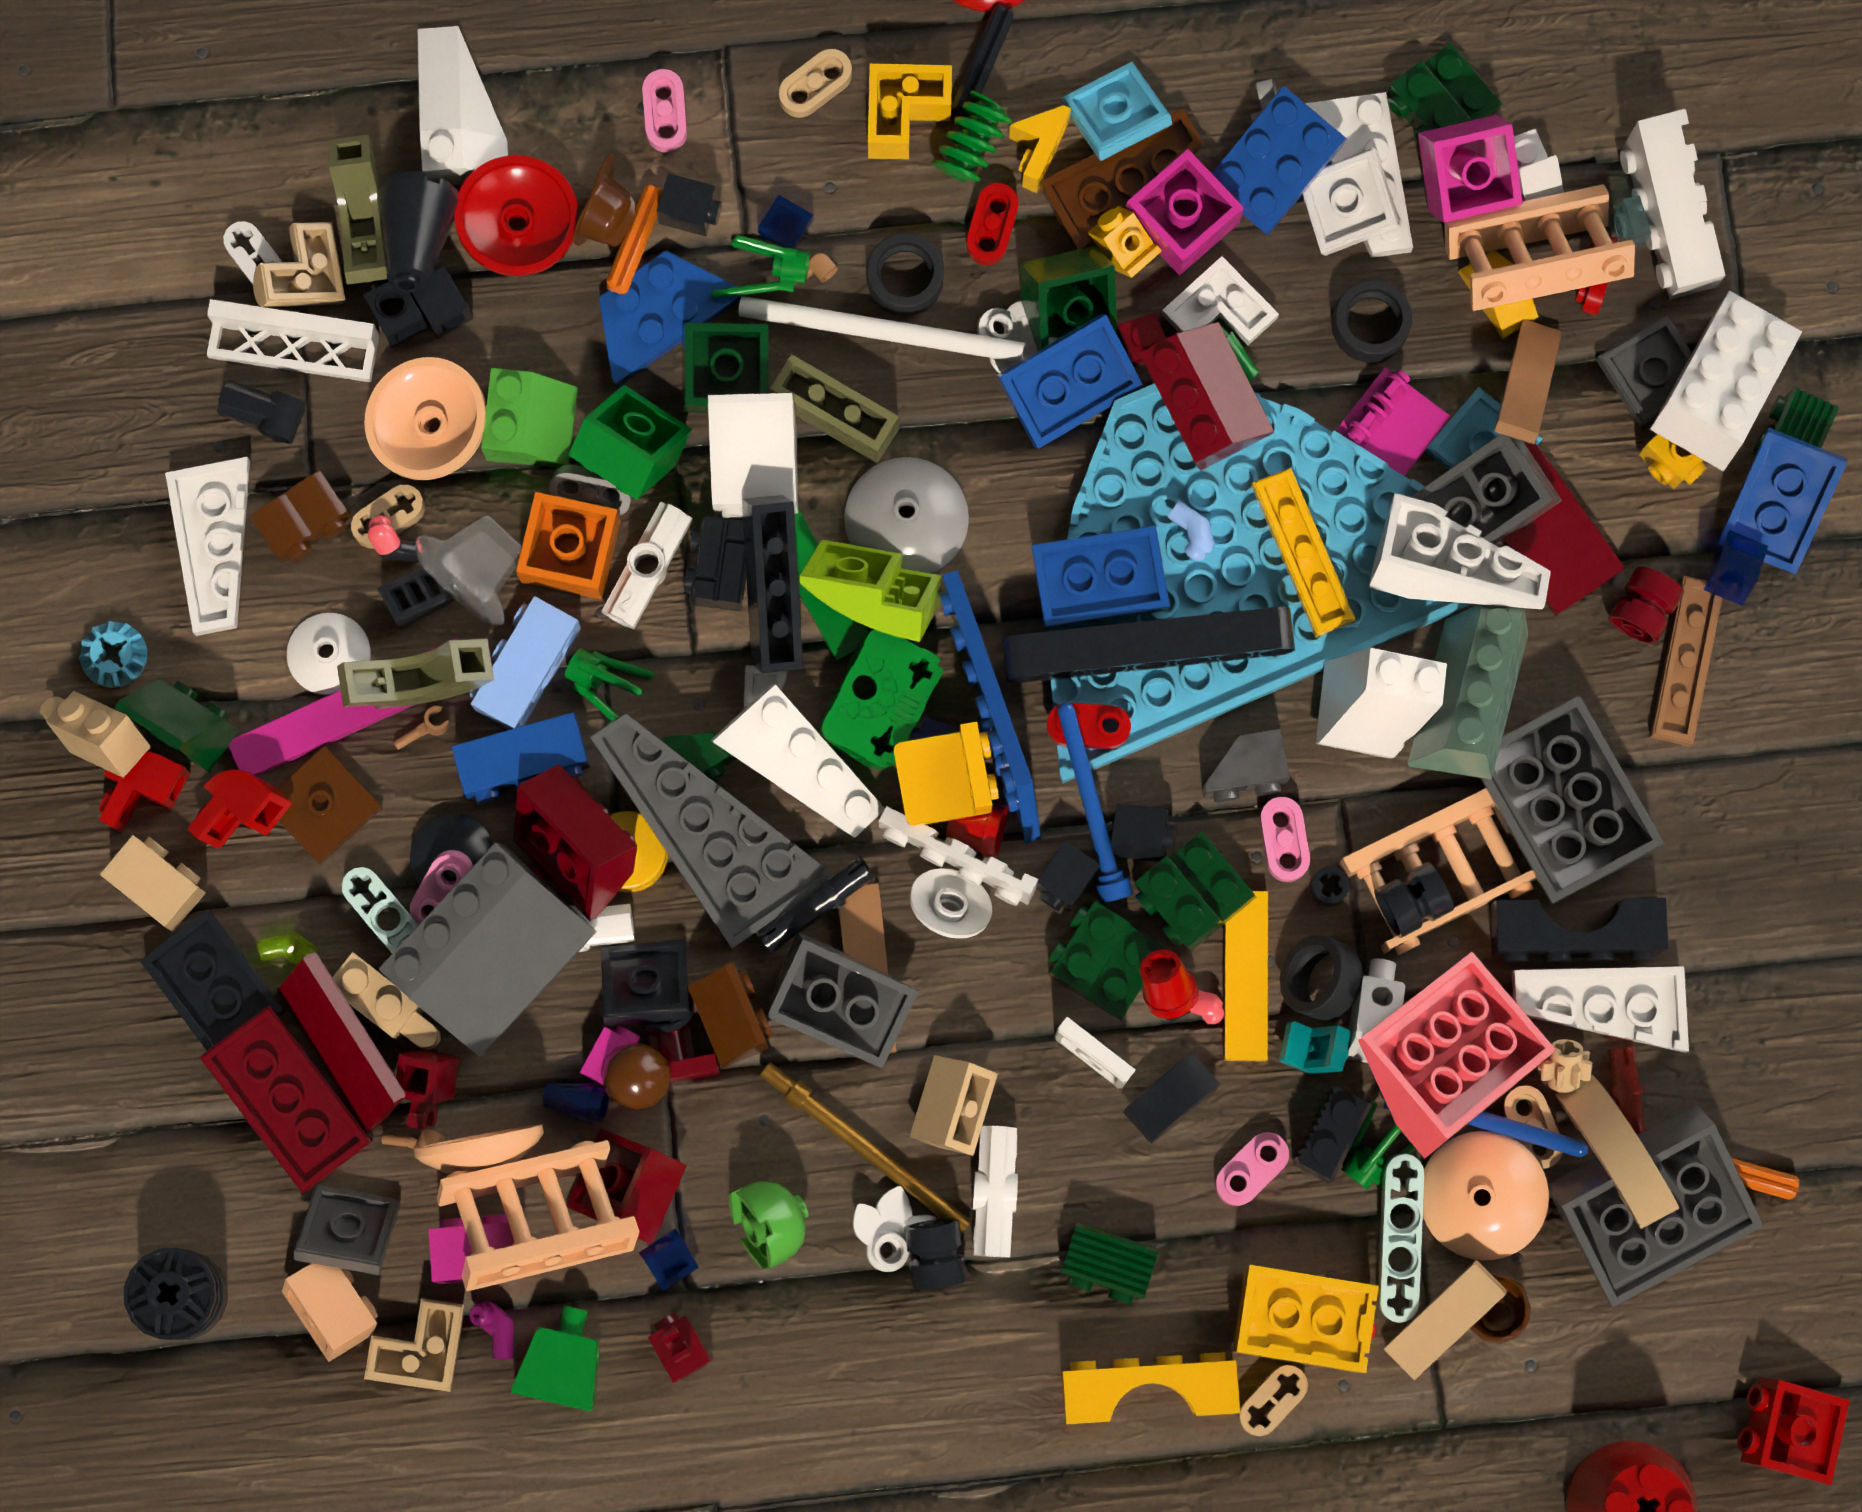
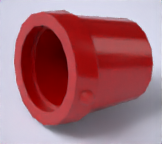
M999 800L997 803L992 804V811L989 814L949 820L946 838L956 839L968 845L974 851L981 853L984 857L996 858L1006 828L1008 806L1004 805L1002 800Z
M1157 950L1148 954L1142 960L1140 976L1143 985V999L1153 1015L1165 1019L1177 1018L1186 1014L1195 1006L1199 997L1198 985L1193 975L1187 971L1176 953L1171 950Z

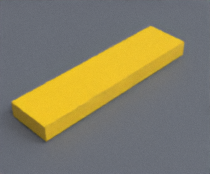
M1288 468L1253 482L1251 485L1315 638L1354 623L1356 620L1292 469Z
M1252 891L1257 898L1224 924V1061H1268V891Z

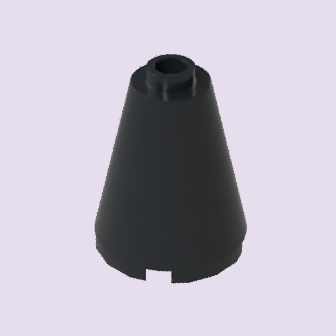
M418 171L399 172L387 176L384 179L383 186H379L377 191L386 275L388 281L398 290L415 292L428 284L454 223V214L458 204V191L442 178H440L439 184L427 180V173Z

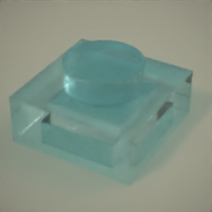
M1640 195L1623 199L1616 211L1617 214L1614 215L1616 233L1620 239L1624 238L1625 241L1633 240L1635 248L1644 246L1651 235V230Z

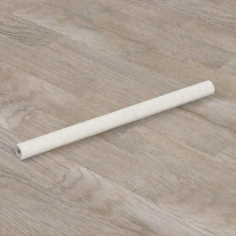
M746 296L741 297L739 304L740 317L1012 362L1022 361L1025 353V342Z

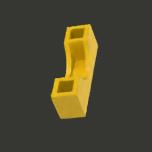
M1225 1352L1199 1354L1200 1363L1183 1364L1182 1355L1156 1357L1157 1365L1140 1366L1139 1358L1113 1359L1114 1368L1096 1369V1360L1070 1362L1071 1371H1061L1065 1424L1110 1422L1117 1403L1127 1392L1140 1385L1150 1383L1164 1385L1176 1391L1187 1402L1194 1416L1240 1413L1236 1360L1226 1361Z

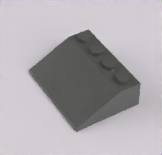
M1580 695L1503 736L1492 779L1480 778L1551 904L1627 866L1664 844Z
M495 843L385 961L379 970L410 1000L475 1054L482 1057L597 931L506 845Z
M1697 1104L1638 1135V1138L1652 1158L1679 1206L1678 1210L1640 1229L1620 1198L1617 1187L1598 1158L1548 1184L1549 1193L1564 1223L1612 1308L1764 1226L1715 1123Z

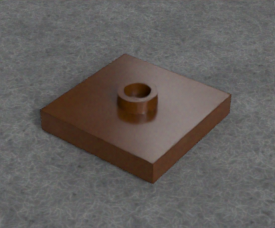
M323 746L277 788L293 803L279 822L319 865L327 860L383 809L326 746Z

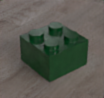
M684 324L682 330V413H708V395L769 394L768 324Z

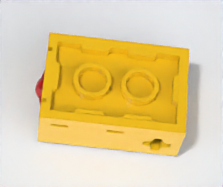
M1247 1265L1244 1270L1232 1352L1356 1373H1366L1368 1358L1364 1357V1355L1369 1353L1371 1340L1377 1331L1374 1322L1376 1305H1372V1302L1377 1301L1379 1286Z

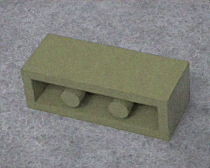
M792 354L770 388V394L792 393L797 417L876 463H879L899 430V416Z

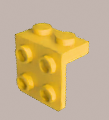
M977 722L960 724V731L957 733L900 742L894 747V757L905 817L910 826H920L991 813L992 800L999 799L995 774L987 775L984 758L991 757L987 732L979 733Z

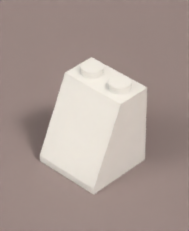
M793 394L708 395L712 506L715 516H722L726 520H743L742 499L783 495L794 502V514H797V421Z
M1368 648L1326 661L1324 664L1315 744L1389 759L1394 758L1442 706L1447 664L1375 648Z

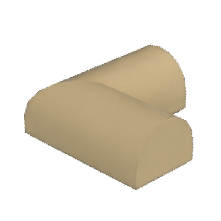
M332 222L292 223L289 227L294 262L260 263L256 267L253 277V289L257 304L260 307L342 304L345 301V294Z
M421 1299L414 1341L371 1336L364 1379L451 1392L465 1305Z

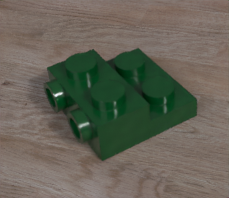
M1449 43L1426 62L1420 61L1391 83L1387 92V102L1390 109L1398 118H1405L1414 128L1413 133L1418 143V133L1492 116L1500 110L1503 104L1452 43Z
M1202 831L1171 857H1164L1134 882L1141 890L1135 895L1140 904L1150 915L1158 911L1167 922L1161 929L1177 948L1184 943L1191 951L1257 898Z
M1095 901L1090 909L1082 905L1069 926L1076 932L1068 945L1060 941L1047 961V963L1054 966L1049 977L1121 1021L1143 986L1140 976L1142 960L1148 954L1157 950H1165L1166 947L1130 926V922Z

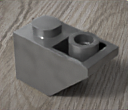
M1281 729L1238 736L1202 789L1203 799L1214 797L1215 803H1224L1239 799L1240 792L1255 790L1256 796L1280 792V786L1286 785L1290 779Z

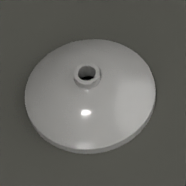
M901 457L873 466L858 479L848 496L844 521L846 535L851 545L902 553V569L935 574L945 568L961 550L968 531L969 513L963 491L947 471L927 460ZM910 506L915 512L910 518H903L899 514L900 508Z

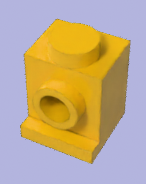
M1119 206L1105 212L1099 218L1098 224L1088 232L1099 250L1115 265V271L1130 278L1162 252L1159 246L1153 243L1134 212Z

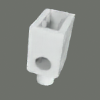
M1386 959L1371 960L1369 976H1363L1359 994L1352 1005L1349 1030H1351L1348 1043L1349 1054L1347 1057L1349 1060L1368 1063L1358 1041L1403 1006L1405 984L1394 981L1396 963Z

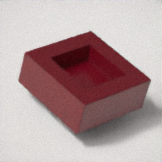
M1156 312L1117 325V332L1122 346L1133 366L1144 363L1139 354L1140 352L1166 339Z

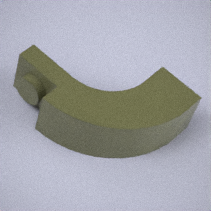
M369 134L328 140L329 169L341 221L344 274L347 285L387 279L377 204V191L380 183Z
M488 639L449 640L434 650L410 657L343 662L337 666L343 707L375 706V709L422 704L464 694L494 680Z

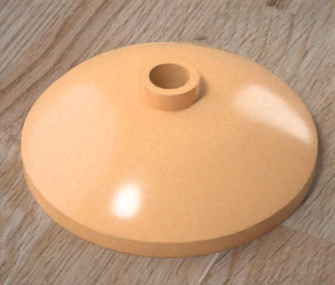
M435 357L409 360L389 371L372 391L365 411L366 438L377 459L392 472L414 480H432L444 477L462 467L478 449L483 438L486 422V402L478 383L459 365ZM440 421L438 430L430 432L429 427L431 423Z
M542 1124L433 1143L413 1148L415 1158L420 1162L444 1173H453L459 1170L474 1172L521 1159L539 1142L544 1131Z
M1474 1131L1459 1135L1443 1144L1432 1155L1424 1168L1423 1219L1433 1236L1447 1249L1460 1256L1474 1260H1496L1508 1257L1529 1244L1544 1223L1549 1204V1189L1545 1173L1533 1153L1512 1137L1491 1131ZM1485 1189L1490 1193L1491 1201L1487 1205H1479L1475 1201L1474 1194L1477 1190Z

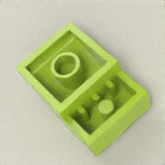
M821 540L800 575V584L822 602L858 623L899 638L920 642L939 606L938 593L941 589L942 575L902 569V553Z

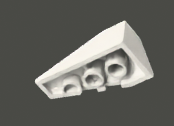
M459 27L418 29L422 171L427 173V180L439 184L440 178H442L451 185H460L482 164L498 157L508 156V142Z
M1394 493L1375 554L1369 588L1409 599L1531 609L1544 608L1550 570L1508 546L1498 547L1480 536L1481 530L1470 524L1465 528L1446 517L1448 511L1436 504Z

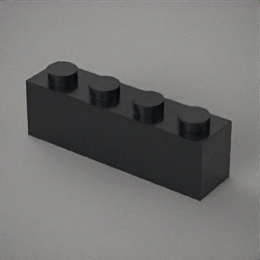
M783 495L742 499L751 664L761 673L803 669L794 502Z

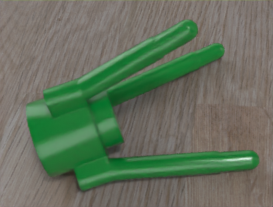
M736 235L731 241L733 247L774 258L773 276L780 277V281L712 290L710 296L712 298H721L778 290L794 292L795 283L806 284L810 252L784 248L753 238Z
M580 648L571 658L565 671V678L575 682L572 688L573 691L584 696L610 721H613L619 715L590 688L599 689L605 680L625 691L640 696L642 694L641 688L609 673L608 667L649 679L654 677V672L607 657L596 650L591 654Z
M1370 1101L1372 1106L1345 1157L1347 1162L1341 1168L1346 1175L1366 1190L1370 1188L1373 1182L1378 1186L1382 1182L1384 1168L1382 1164L1385 1160L1381 1156L1401 1133V1130L1395 1123L1374 1150H1371L1366 1145L1360 1151L1358 1150L1377 1108L1376 1101ZM1410 1143L1398 1154L1412 1155L1417 1149Z

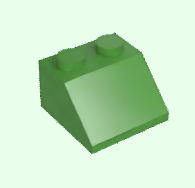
M491 368L486 405V422L481 446L486 460L554 468L569 465L570 456L568 454L572 447L578 387L534 372Z

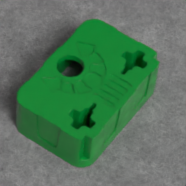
M874 629L861 638L844 671L846 675L839 688L834 690L817 723L816 731L831 748L870 769L878 771L895 765L894 747L896 744L908 740L926 707L925 704L943 673V668L938 666L940 658L904 638ZM921 663L923 665L921 672L926 677L918 679L912 684L914 672L909 669V666ZM859 676H868L876 684L875 694L868 700L859 699L853 692V682ZM886 733L883 745L888 748V752L875 755V746L870 742Z

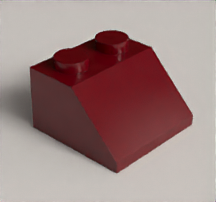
M600 1128L594 1143L608 1140L610 1145L605 1167L600 1168L599 1172L614 1215L620 1219L634 1216L640 1231L637 1239L652 1245L658 1230L662 1226L673 1196L680 1185L687 1165L652 1148ZM580 1173L566 1206L573 1211L598 1221L582 1173Z

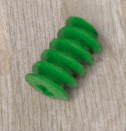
M970 91V95L976 103L964 102L962 105L963 111L969 118L959 116L954 120V124L961 132L948 131L946 138L953 147L943 145L938 149L939 154L945 161L932 160L931 165L962 183L967 181L980 182L981 178L973 170L974 167L988 168L989 166L981 154L983 152L995 154L997 149L989 141L990 138L1004 139L1005 137L997 127L998 123L1011 125L1013 122L1005 113L1003 107L975 91Z

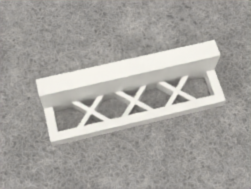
M210 299L207 316L213 324L207 350L208 358L371 382L380 336L374 324ZM223 328L239 330L247 339V342L234 351L219 349ZM247 332L258 334L251 338ZM270 335L281 337L288 346V348L275 357L263 355L257 347V344ZM288 338L299 339V340L296 341L295 343L291 344V342L289 341ZM311 341L322 343L328 352L327 355L315 363L305 362L297 352ZM328 344L340 345V346H338L337 348H335L334 350H332L331 347H330ZM351 347L366 349L363 370L345 368L338 356ZM253 348L257 354H251L246 352ZM294 354V356L297 358V360L286 359V358H288L290 355ZM334 360L338 366L327 364Z

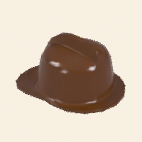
M612 153L605 157L591 196L578 219L573 236L574 244L577 246L584 244L588 239L612 247L618 246L622 243L636 216L635 202L631 193L613 179L615 155Z

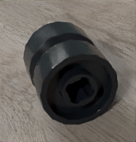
M1429 862L1407 872L1405 881L1393 879L1374 890L1376 901L1384 918L1399 938H1403L1422 928V922L1425 918L1435 921L1454 911L1453 901L1445 883Z
M959 1219L927 1220L904 1227L907 1251L915 1254V1259L909 1263L913 1289L943 1288L958 1285L968 1280L965 1257L956 1250L963 1244Z

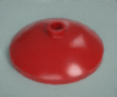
M523 155L498 157L475 169L464 181L458 192V204L454 214L457 235L467 253L486 269L507 276L533 275L556 264L564 257L573 244L574 231L579 219L576 196L565 177L548 163ZM518 219L523 221L525 225L520 230H514L509 224L513 220Z

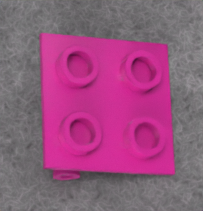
M1385 367L1335 431L1388 463L1390 468L1405 476L1451 416L1408 384L1411 379L1405 372L1397 370L1395 373H1392Z

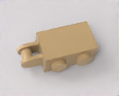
M73 691L66 699L60 697L49 698L40 708V713L46 719V723L70 753L122 778L125 777L151 747L126 714L78 692Z
M352 952L332 977L347 1002L398 1042L406 1036L422 1049L432 1050L436 1048L441 1041V1034L437 1027L421 1016L424 1010L410 1000L390 980Z

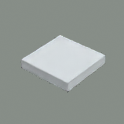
M1374 148L1326 166L1303 193L1320 252L1325 256L1401 227L1378 152Z
M1066 1017L1057 1029L1054 1036L1056 1037L1055 1040L1118 1089H1122L1135 1072L1133 1067L1070 1018Z

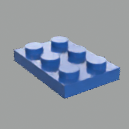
M1283 86L1212 174L1244 207L1242 214L1269 236L1348 139Z
M1106 314L1098 315L996 375L1033 446L1037 449L1109 408L1116 399L1144 387Z
M1768 427L1718 538V544L1796 575L1848 463L1847 458Z
M1156 526L1031 546L1045 630L1169 611L1170 609Z

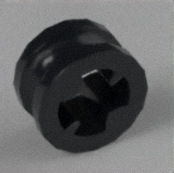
M1335 866L1321 868L1313 876L1310 883L1312 897L1324 906L1339 904L1350 890V881L1347 874ZM1332 875L1339 880L1336 887L1341 892L1338 896H1335L1332 892L1327 897L1321 892L1324 886L1319 880L1323 876L1328 880Z

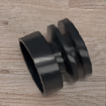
M162 1248L143 1256L130 1270L124 1285V1306L131 1322L144 1334L161 1340H193L210 1332L222 1319L228 1303V1284L221 1268L208 1256L187 1249ZM167 1285L180 1287V1290L175 1294L178 1299L177 1303L164 1300L169 1294L166 1288Z

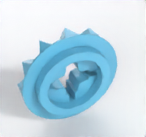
M108 621L100 626L92 627L88 636L81 640L82 647L78 658L84 673L100 686L118 688L128 685L137 679L146 665V643L141 634L127 623ZM106 641L115 648L122 645L123 649L118 653L121 658L120 662L123 664L122 667L110 659L103 662L102 658L106 656L103 642Z

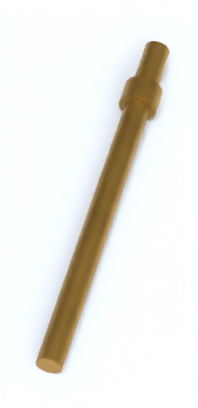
M771 1062L760 1074L763 1079L786 1096L784 1101L797 1111L801 1108L939 1218L959 1219L961 1234L971 1223L970 1219L811 1095L813 1090L801 1080L796 1083Z

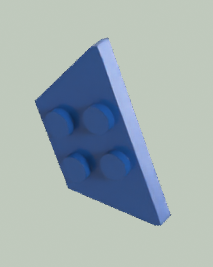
M668 251L663 252L637 270L628 292L624 295L611 292L610 290L599 297L611 376L616 388L682 343V330L685 323H710L739 303L741 297L745 295L712 298L710 296L712 290L737 286Z

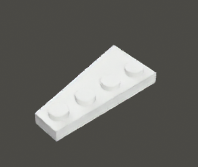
M1386 92L1306 103V105L1348 139L1331 159V164L1371 148L1376 149L1401 227L1363 241L1370 257L1410 253L1413 249Z
M248 457L165 473L192 630L196 636L235 629L238 626L250 460Z
M775 684L770 685L710 740L854 838L885 810L882 804Z
M887 806L879 819V827L885 830L882 836L894 844L905 847L908 842L922 849L920 856L925 860L940 867L946 862L960 869L957 875L979 887L982 881L997 889L994 894L995 896L1011 905L1017 906L1019 901L1027 905L1029 904L1036 890L1037 878L1025 873L1022 879L1019 880L1013 877L1014 872L1008 868L1007 864L993 857H984L981 861L975 858L976 852L968 845L949 837L943 841L937 838L939 833L927 825L910 826L904 814Z
M1684 966L1514 970L1512 972L1513 1000L1529 1018L1684 1053L1689 1052Z

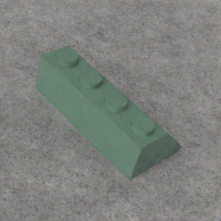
M1479 604L1445 619L1435 661L1447 664L1443 704L1414 736L1408 759V767L1492 779L1528 638L1524 608Z

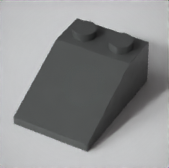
M1503 434L1491 440L1411 496V498L1433 503L1448 511L1446 517L1465 528L1470 524L1481 530L1480 536L1494 545L1528 525L1562 501L1524 442Z
M798 932L762 1009L766 1017L883 1068L919 991L838 949Z

